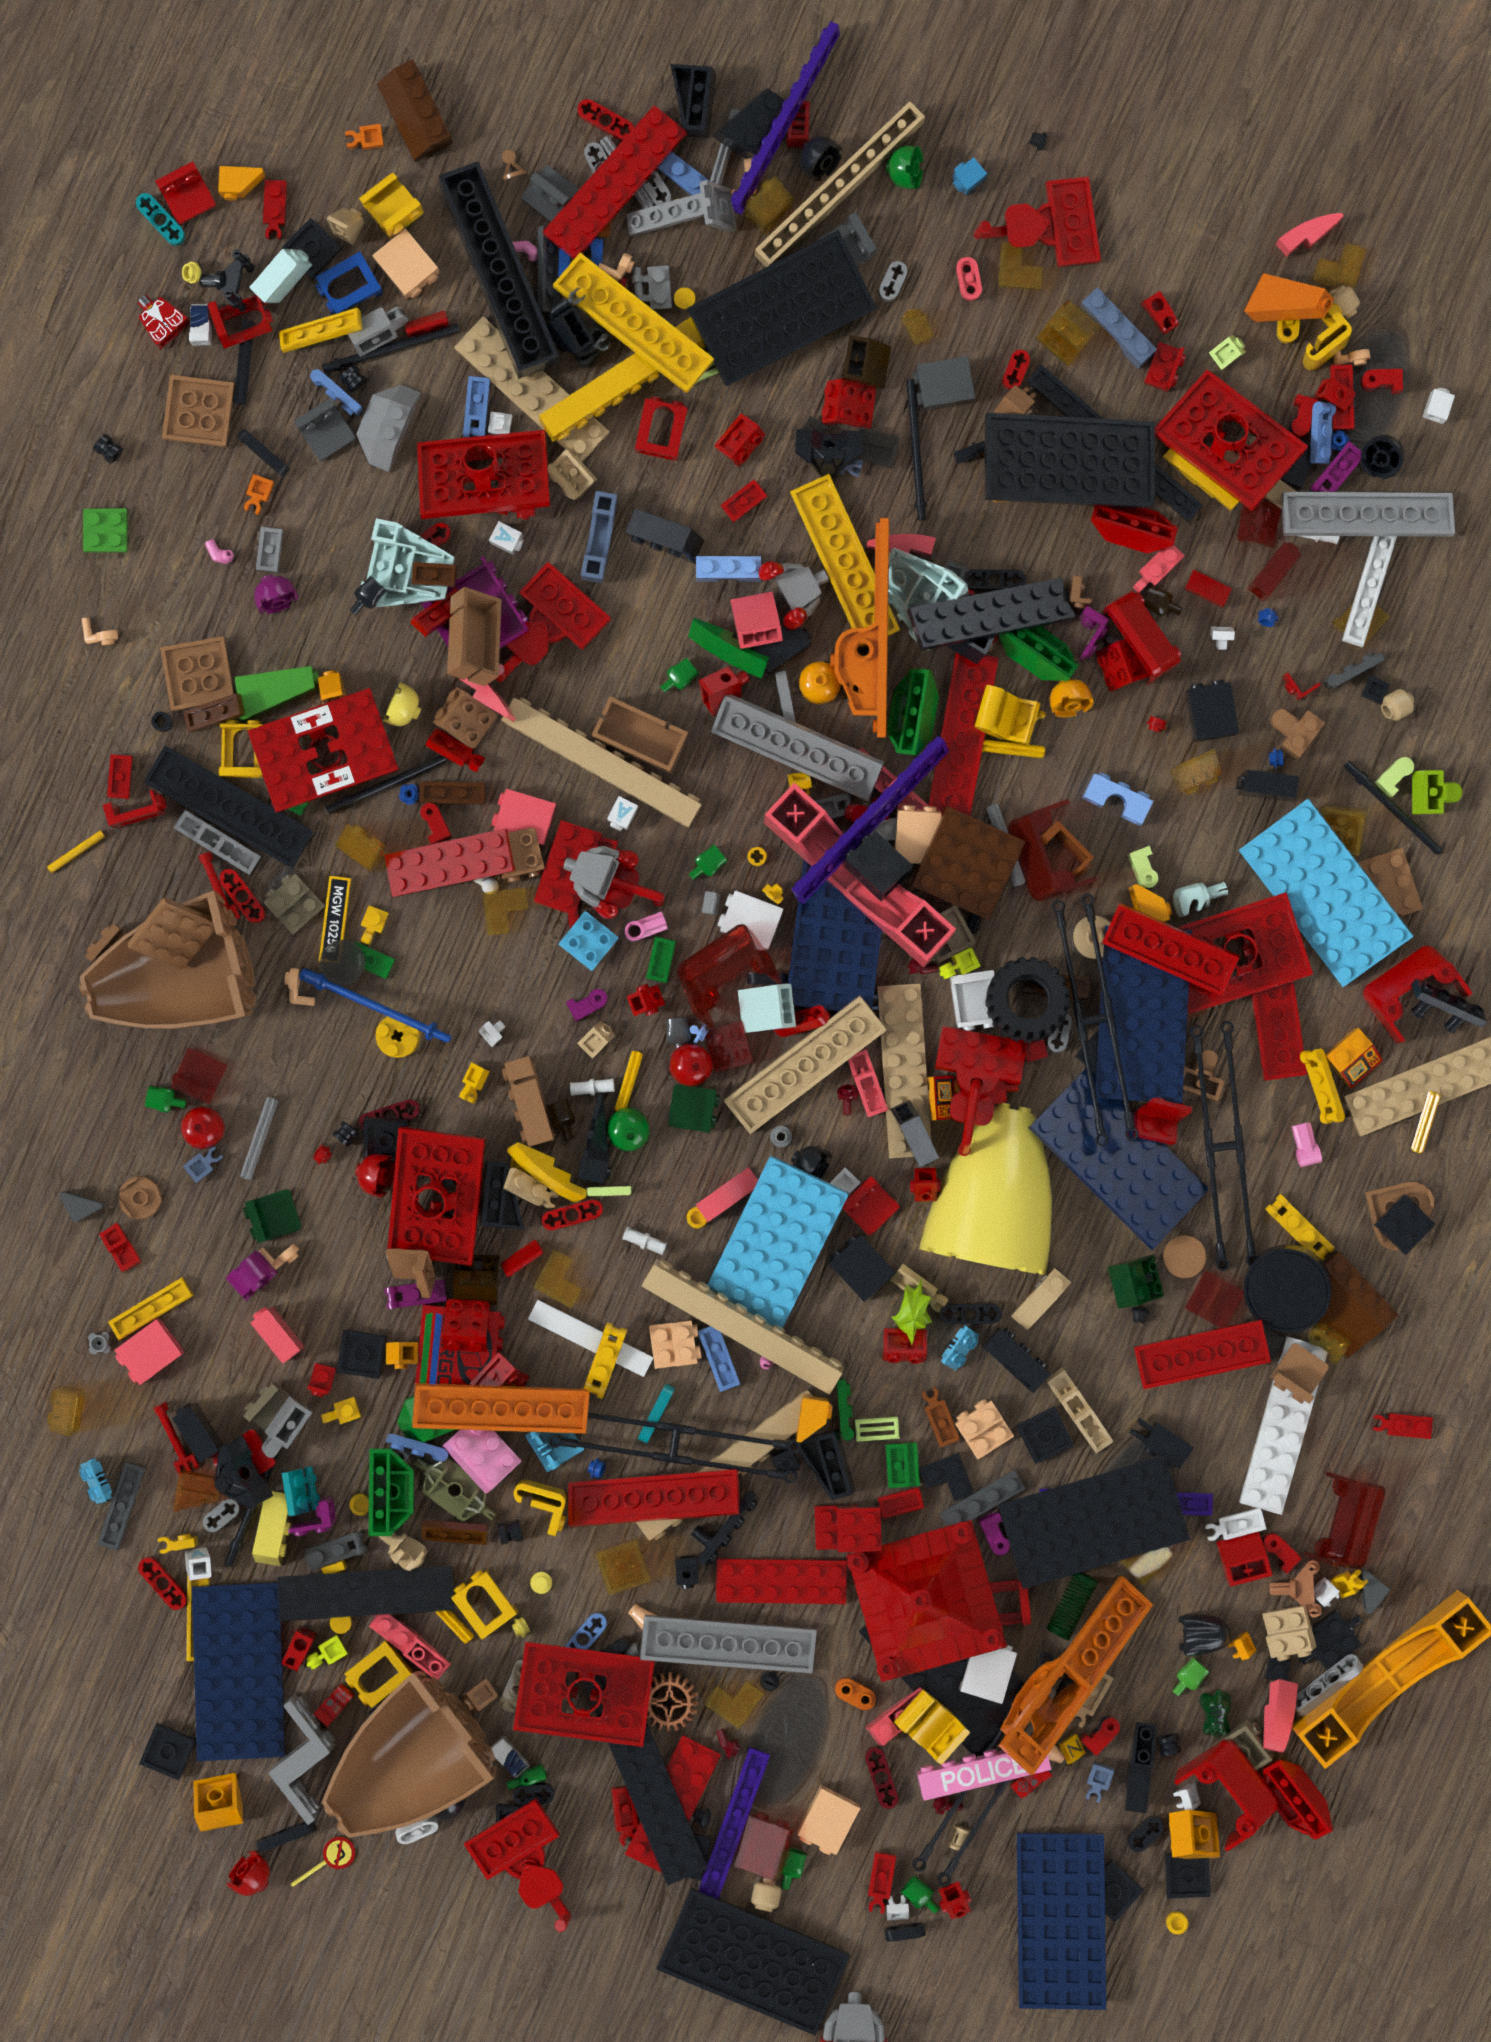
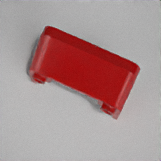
M1130 591L1106 606L1101 615L1104 617L1109 615L1150 674L1151 677L1146 681L1150 685L1181 662L1180 657L1182 654L1177 646L1170 644L1143 604L1145 600L1139 592Z
M1432 946L1419 948L1367 984L1363 989V998L1395 1044L1405 1041L1393 1023L1403 1013V1007L1397 998L1412 989L1411 984L1415 979L1423 981L1430 975H1433L1441 984L1452 982L1462 997L1473 994L1456 968Z
M1224 1739L1177 1771L1174 1780L1176 1785L1193 1774L1204 1784H1211L1219 1779L1243 1810L1244 1814L1239 1816L1236 1821V1830L1227 1836L1224 1847L1226 1851L1231 1850L1254 1835L1277 1810L1278 1799L1233 1740Z

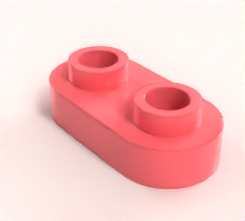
M971 257L961 258L956 266L960 293L965 300L974 301L980 297L982 292L978 264ZM965 266L971 269L969 273L963 271ZM972 287L975 292L970 294L967 292V288Z

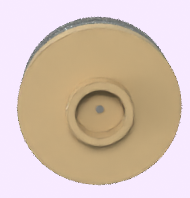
M1095 916V926L1102 958L1104 947L1102 941L1104 939L1105 925L1109 926L1110 922L1101 916ZM1085 917L1073 926L1070 933V943L1077 955L1084 959L1094 960L1096 955L1090 923L1087 921V917Z

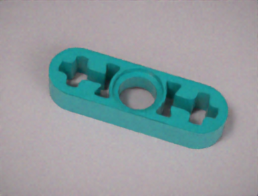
M148 193L140 194L136 199V207L170 245L180 246L183 244L185 233L177 222L152 195ZM143 200L147 202L151 200L149 204L154 209L152 213L147 207H143ZM159 214L166 216V222L163 225L155 223V218ZM169 226L175 233L179 232V239L172 238V235L167 230Z
M667 1383L665 1384L647 1421L658 1423L675 1387ZM644 1426L638 1440L647 1444L655 1428Z

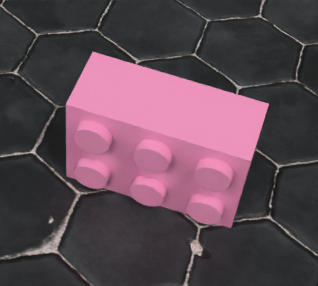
M459 1430L442 1446L485 1494L491 1491L522 1462L495 1431Z

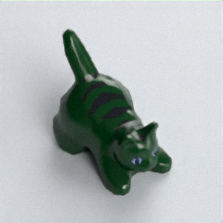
M1220 1689L1214 1695H1209L1207 1692L1201 1694L1199 1703L1206 1714L1203 1733L1205 1735H1210L1211 1733L1216 1738L1228 1734L1230 1726L1227 1714L1231 1708V1695L1227 1692L1222 1693Z

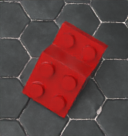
M858 1504L814 1505L816 1550L838 1549V1553L882 1551L880 1506L858 1507Z

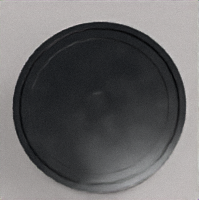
M1277 1245L1260 1253L1251 1263L1244 1280V1298L1251 1314L1257 1320L1261 1319L1264 1326L1278 1332H1300L1315 1325L1326 1313L1332 1296V1279L1324 1262L1312 1251L1297 1245Z

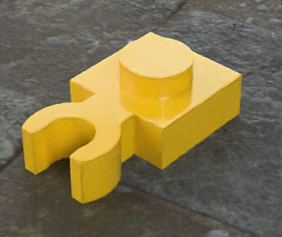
M1356 1570L1352 1575L1349 1571L1336 1575L1330 1582L1340 1591L1338 1594L1343 1599L1356 1594L1368 1583V1580H1360L1358 1576L1362 1572L1361 1570Z

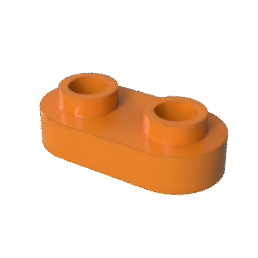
M849 1677L840 1678L835 1684L836 1695L861 1710H869L876 1703V1696L872 1689ZM844 1686L850 1687L848 1693L842 1691ZM863 1696L869 1697V1701L867 1703H863L861 1701V1698Z

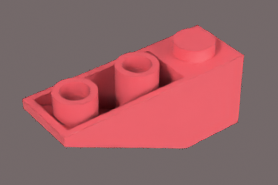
M920 1687L881 1713L865 1727L877 1744L884 1746L902 1731L894 1721L922 1691Z

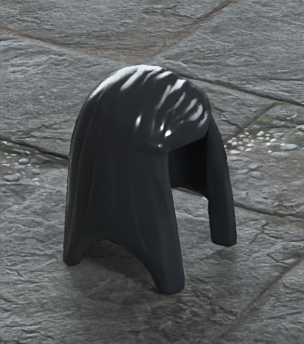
M1197 1613L1178 1617V1622L1184 1626L1183 1641L1185 1642L1179 1643V1649L1183 1651L1185 1656H1199L1224 1648L1230 1640V1627L1219 1617Z

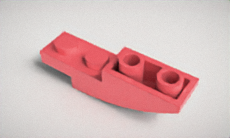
M377 1615L370 1622V1628L399 1649L407 1659L429 1676L439 1679L451 1665L432 1645L401 1619L398 1620L393 1615Z

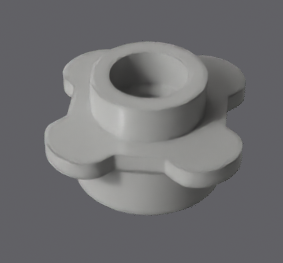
M107 1332L97 1335L91 1333L88 1336L90 1341L89 1352L91 1354H96L97 1352L108 1353L111 1349L108 1345L109 1334Z

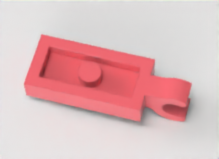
M1175 545L1161 549L1139 571L1143 577L1133 588L1140 593L1148 583L1155 587L1185 555Z

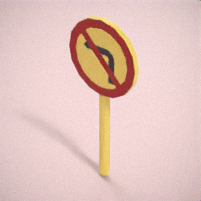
M343 1836L331 1838L323 1849L324 1861L293 1881L291 1886L294 1887L326 1864L334 1869L348 1867L355 1857L353 1843Z

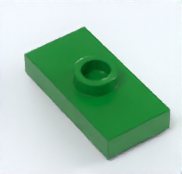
M655 936L646 979L667 983L676 941Z
M355 942L347 962L387 979L395 959Z

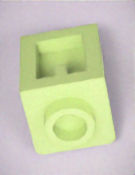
M1232 335L1210 351L1209 354L1220 369L1223 370L1239 356L1246 353V351L1244 350L1245 345L1239 337L1235 338Z

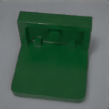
M680 1084L674 1085L668 1125L710 1133V1129H715L717 1116H713L714 1107L718 1108L720 1095H716V1090Z
M288 1189L245 1202L246 1207H243L246 1219H250L252 1228H250L251 1236L258 1243L298 1231L302 1227L291 1192Z

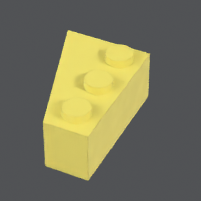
M272 1491L273 1497L263 1502L252 1555L255 1562L281 1566L282 1558L286 1553L287 1544H285L286 1536L290 1534L288 1529L291 1527V1523H289L290 1516H288L285 1493Z

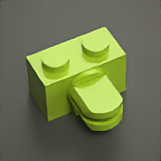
M1444 770L1412 772V814H1444V803H1453L1460 800L1462 796L1461 786L1455 782H1444Z

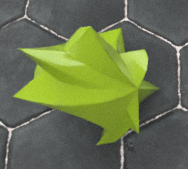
M922 1278L916 1289L905 1285L900 1311L896 1316H891L896 1325L907 1334L911 1344H913L916 1330L926 1328V1325L932 1322L926 1311L931 1297L923 1295Z

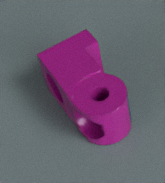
M595 989L583 1000L575 1003L572 998L566 1004L577 1022L605 1006L607 995L603 990Z
M995 1511L978 1519L992 1551L997 1555L1006 1554L1010 1549V1544L1006 1536L999 1529L998 1523L1002 1522L999 1512Z

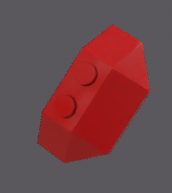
M1094 506L1091 522L1105 541L1143 553H1151L1173 546L1178 527L1172 525L1160 512L1147 508Z
M1280 1759L1263 1769V1779L1278 1799L1277 1812L1289 1827L1303 1834L1310 1835L1315 1840L1333 1831L1327 1801L1301 1766Z

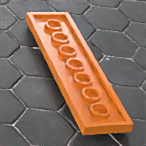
M415 1383L412 1427L586 1434L590 1391L589 1389Z

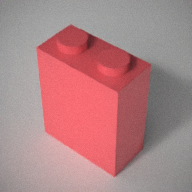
M773 591L730 599L740 649L783 641Z
M506 789L505 793L501 792L498 800V805L501 806L499 814H494L491 824L495 826L494 831L507 829L508 833L534 828L539 845L545 846L557 807L556 803Z
M264 1307L253 1315L254 1320L251 1322V1325L282 1364L289 1361L305 1348L274 1307L269 1309Z
M160 1318L153 1321L114 1350L117 1353L115 1355L117 1361L122 1366L125 1365L130 1371L128 1373L129 1377L134 1383L138 1382L139 1385L144 1384L185 1353Z

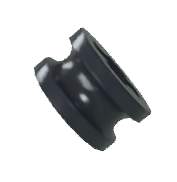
M160 711L153 715L151 723L156 730L165 732L171 728L172 718L167 713ZM160 716L167 720V724H164V727L156 723L157 719L160 720Z

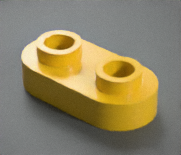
M1300 320L1277 321L1276 333L1282 343L1289 344L1296 340L1299 335ZM1284 330H1289L1291 335L1285 336Z

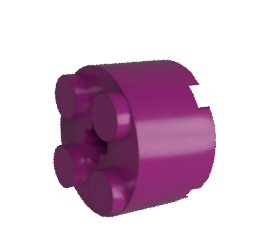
M257 1250L244 1259L236 1270L233 1269L225 1279L245 1301H248L256 1294L255 1292L258 1289L262 1290L269 1284V1280L278 1272Z

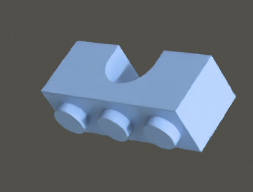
M696 556V582H718V580L735 579L739 580V582H761L758 575L759 567L761 566V556Z
M1094 773L1082 799L1102 807L1108 797L1117 796L1124 803L1121 817L1141 826L1153 803L1149 799L1150 795L1142 791L1135 793L1129 790L1130 786L1123 782L1114 783L1110 781L1111 777L1104 773Z

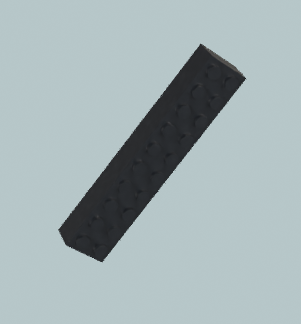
M479 161L438 175L439 188L518 379L558 365L559 355Z

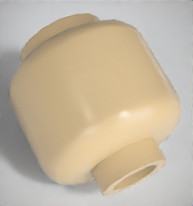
M1341 285L1329 293L1334 298L1332 304L1336 303L1341 308L1342 316H1345L1346 319L1357 313L1356 308L1359 306L1360 300L1352 287Z
M1397 689L1384 697L1381 710L1386 718L1394 721L1401 720L1412 713L1414 698L1411 693Z
M763 1878V1882L754 1884L751 1902L756 1905L755 1909L772 1912V1909L778 1908L782 1890L779 1886L775 1885L776 1881Z

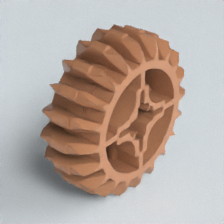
M669 1672L667 1679H665L664 1673H660V1681H658L657 1677H652L654 1685L651 1684L647 1719L653 1718L650 1722L651 1726L658 1722V1730H661L662 1726L666 1725V1731L669 1732L670 1725H674L675 1731H678V1723L686 1727L687 1724L684 1719L691 1722L693 1717L689 1713H697V1709L691 1706L699 1704V1701L692 1700V1698L698 1696V1693H690L694 1689V1685L686 1686L689 1679L685 1678L681 1682V1674L679 1673L676 1679L672 1678V1672ZM667 1685L666 1693L663 1696L652 1698V1695L658 1688ZM673 1686L680 1688L685 1693L687 1699L676 1696ZM669 1692H671L670 1697L672 1701L675 1700L670 1706V1712H668L667 1703L664 1704L663 1702L667 1701ZM652 1704L665 1710V1718L655 1712ZM687 1706L681 1715L672 1718V1712L675 1708Z

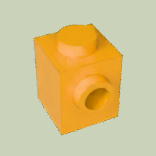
M418 1342L386 1343V1365H394V1369H407V1365L418 1364Z

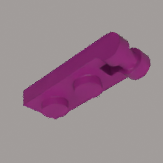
M1348 442L1310 489L1313 492H1335L1360 462L1361 451L1351 442ZM1325 480L1332 485L1329 490L1322 485Z
M445 1279L435 1280L431 1298H422L416 1283L384 1288L385 1294L388 1296L387 1309L447 1301ZM402 1292L403 1300L397 1301L396 1293Z

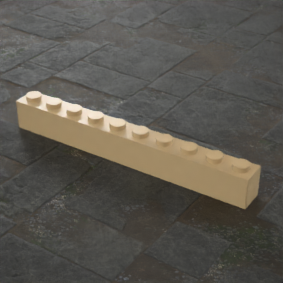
M909 101L755 249V257L765 267L783 259L924 124L925 116Z
M522 697L519 700L513 698L509 708L516 719L512 722L503 716L501 719L503 723L685 827L689 828L702 807L698 803L699 798L690 793L687 796L682 794L680 787L671 782L669 785L661 782L662 777L653 772L650 775L642 771L644 767L634 761L631 764L624 760L625 756L614 750L611 753L605 750L606 745L597 740L594 743L586 739L588 735L576 729L574 732L568 729L569 724L561 719L554 721L549 718L550 713L541 708L538 711L530 707L532 703Z
M656 1259L641 1285L829 1395L843 1373L844 1367L841 1366V1362L832 1357L829 1359L822 1355V1351L818 1348H810L805 1345L804 1341L799 1337L787 1335L780 1326L768 1324L764 1317L749 1313L748 1309L739 1303L735 1305L729 1301L726 1295L719 1292L716 1294L709 1290L710 1287L703 1282L697 1283L691 1279L688 1273L684 1271L678 1272L665 1260L659 1261Z
M806 1389L744 1436L769 1440H786L792 1434L796 1437L802 1395H813ZM738 1440L710 1462L753 1468L751 1466L757 1460L760 1463L770 1456L768 1452L775 1447ZM703 1466L695 1473L722 1471L726 1469ZM738 1471V1473H741L742 1476L746 1474V1472ZM683 1519L636 1522V1524L650 1541L653 1538L658 1540L666 1533L664 1530L670 1525L675 1527Z

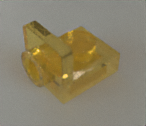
M920 309L908 310L904 313L905 316L900 318L914 345L934 336L925 313Z

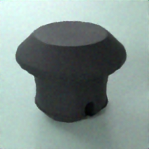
M1046 132L1042 134L1032 133L1029 143L1037 146L1038 151L1044 148L1047 140Z
M1134 1307L1131 1309L1134 1313L1132 1320L1135 1323H1138L1139 1319L1140 1323L1146 1322V1314H1150L1147 1308Z
M766 1672L761 1676L760 1685L766 1691H773L779 1686V1678L774 1672Z
M697 1809L694 1812L693 1819L700 1823L702 1828L710 1822V1809L705 1811Z

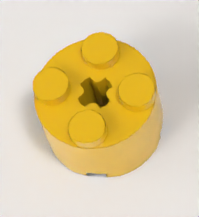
M384 1018L376 1028L377 1045L388 1056L396 1058L410 1056L417 1050L420 1044L421 1031L393 1018ZM396 1031L403 1033L402 1041L400 1042L393 1038L396 1035Z

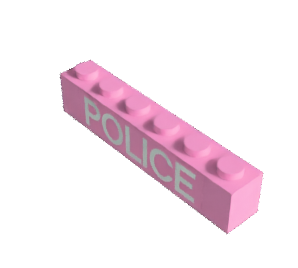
M996 1749L987 1750L984 1752V1755L977 1757L975 1754L966 1755L963 1757V1760L957 1762L954 1759L946 1760L942 1765L933 1767L932 1764L920 1767V1771H916L924 1801L1030 1775L1004 1750L997 1752ZM1048 1755L1035 1774L1051 1770Z

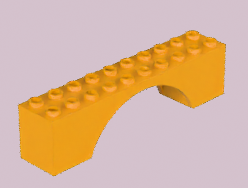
M1456 1590L1363 1665L1359 1675L1310 1713L1296 1719L1292 1725L1293 1731L1326 1769L1360 1741L1370 1723L1401 1693L1434 1670L1464 1658L1490 1637V1623L1468 1596Z

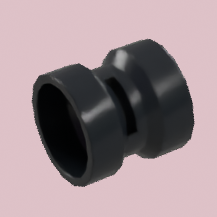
M108 434L100 437L93 447V450L97 454H102L104 460L109 464L115 462L124 449L118 443L115 444Z
M520 1520L512 1521L510 1524L505 1522L498 1523L501 1545L508 1544L510 1541H523Z

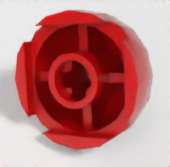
M683 1044L677 1047L671 1054L669 1071L678 1083L685 1086H698L710 1077L713 1061L709 1052L702 1046Z
M205 1106L193 1108L182 1119V1136L193 1148H212L224 1136V1120L213 1108Z
M375 1153L367 1156L361 1164H358L355 1173L358 1184L365 1193L380 1198L388 1193L384 1190L387 1186L391 1187L395 1171V1163L391 1162V1159H394L392 1156Z
M256 1851L248 1852L250 1856L246 1860L245 1857L240 1858L229 1873L228 1877L231 1879V1882H227V1885L239 1895H255L258 1892L264 1891L268 1886L269 1865Z

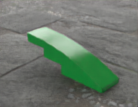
M695 617L693 618L688 634L690 639L721 660L762 679L769 657L750 650L751 647L740 649L739 641L733 638V632Z

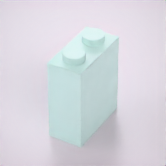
M282 249L249 288L264 303H280L312 266L308 261V255L300 249Z
M791 984L738 990L743 1033L796 1027Z

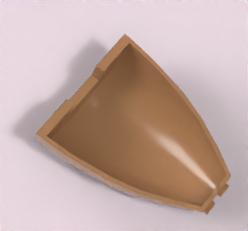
M211 891L181 903L184 906L211 916L215 931L183 970L129 949L128 942L141 925L124 935L106 950L80 976L81 983L79 988L82 995L87 996V1004L84 1005V1008L89 1018L140 1028L178 1029L216 1024L250 1016L253 1013L251 1008L255 1007L256 996L252 991V987H255L253 967L243 934H240L235 928L237 920L231 909L227 910L223 905L225 900L215 891Z
M413 1672L386 1697L362 1724L346 1748L322 1800L324 1810L330 1817L335 1816L339 1822L337 1828L348 1838L377 1834L411 1825L430 1818L465 1799L494 1779L497 1767L493 1766L492 1763L495 1760L493 1750L489 1745L485 1744L484 1738L486 1735L471 1712L465 1709L461 1700L453 1692L447 1693L444 1690V1684L435 1677L429 1679L426 1677L425 1672Z

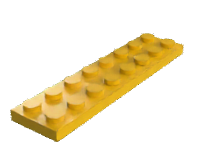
M582 253L577 255L553 284V288L569 298V294L574 289L581 288L576 291L577 297L586 296L575 305L686 393L690 391L714 362V358Z
M827 474L790 491V494L851 628H865L874 623L875 573L830 475ZM888 604V636L899 632L900 628ZM862 643V644H860L859 646H860V648H863V647L868 646V645Z

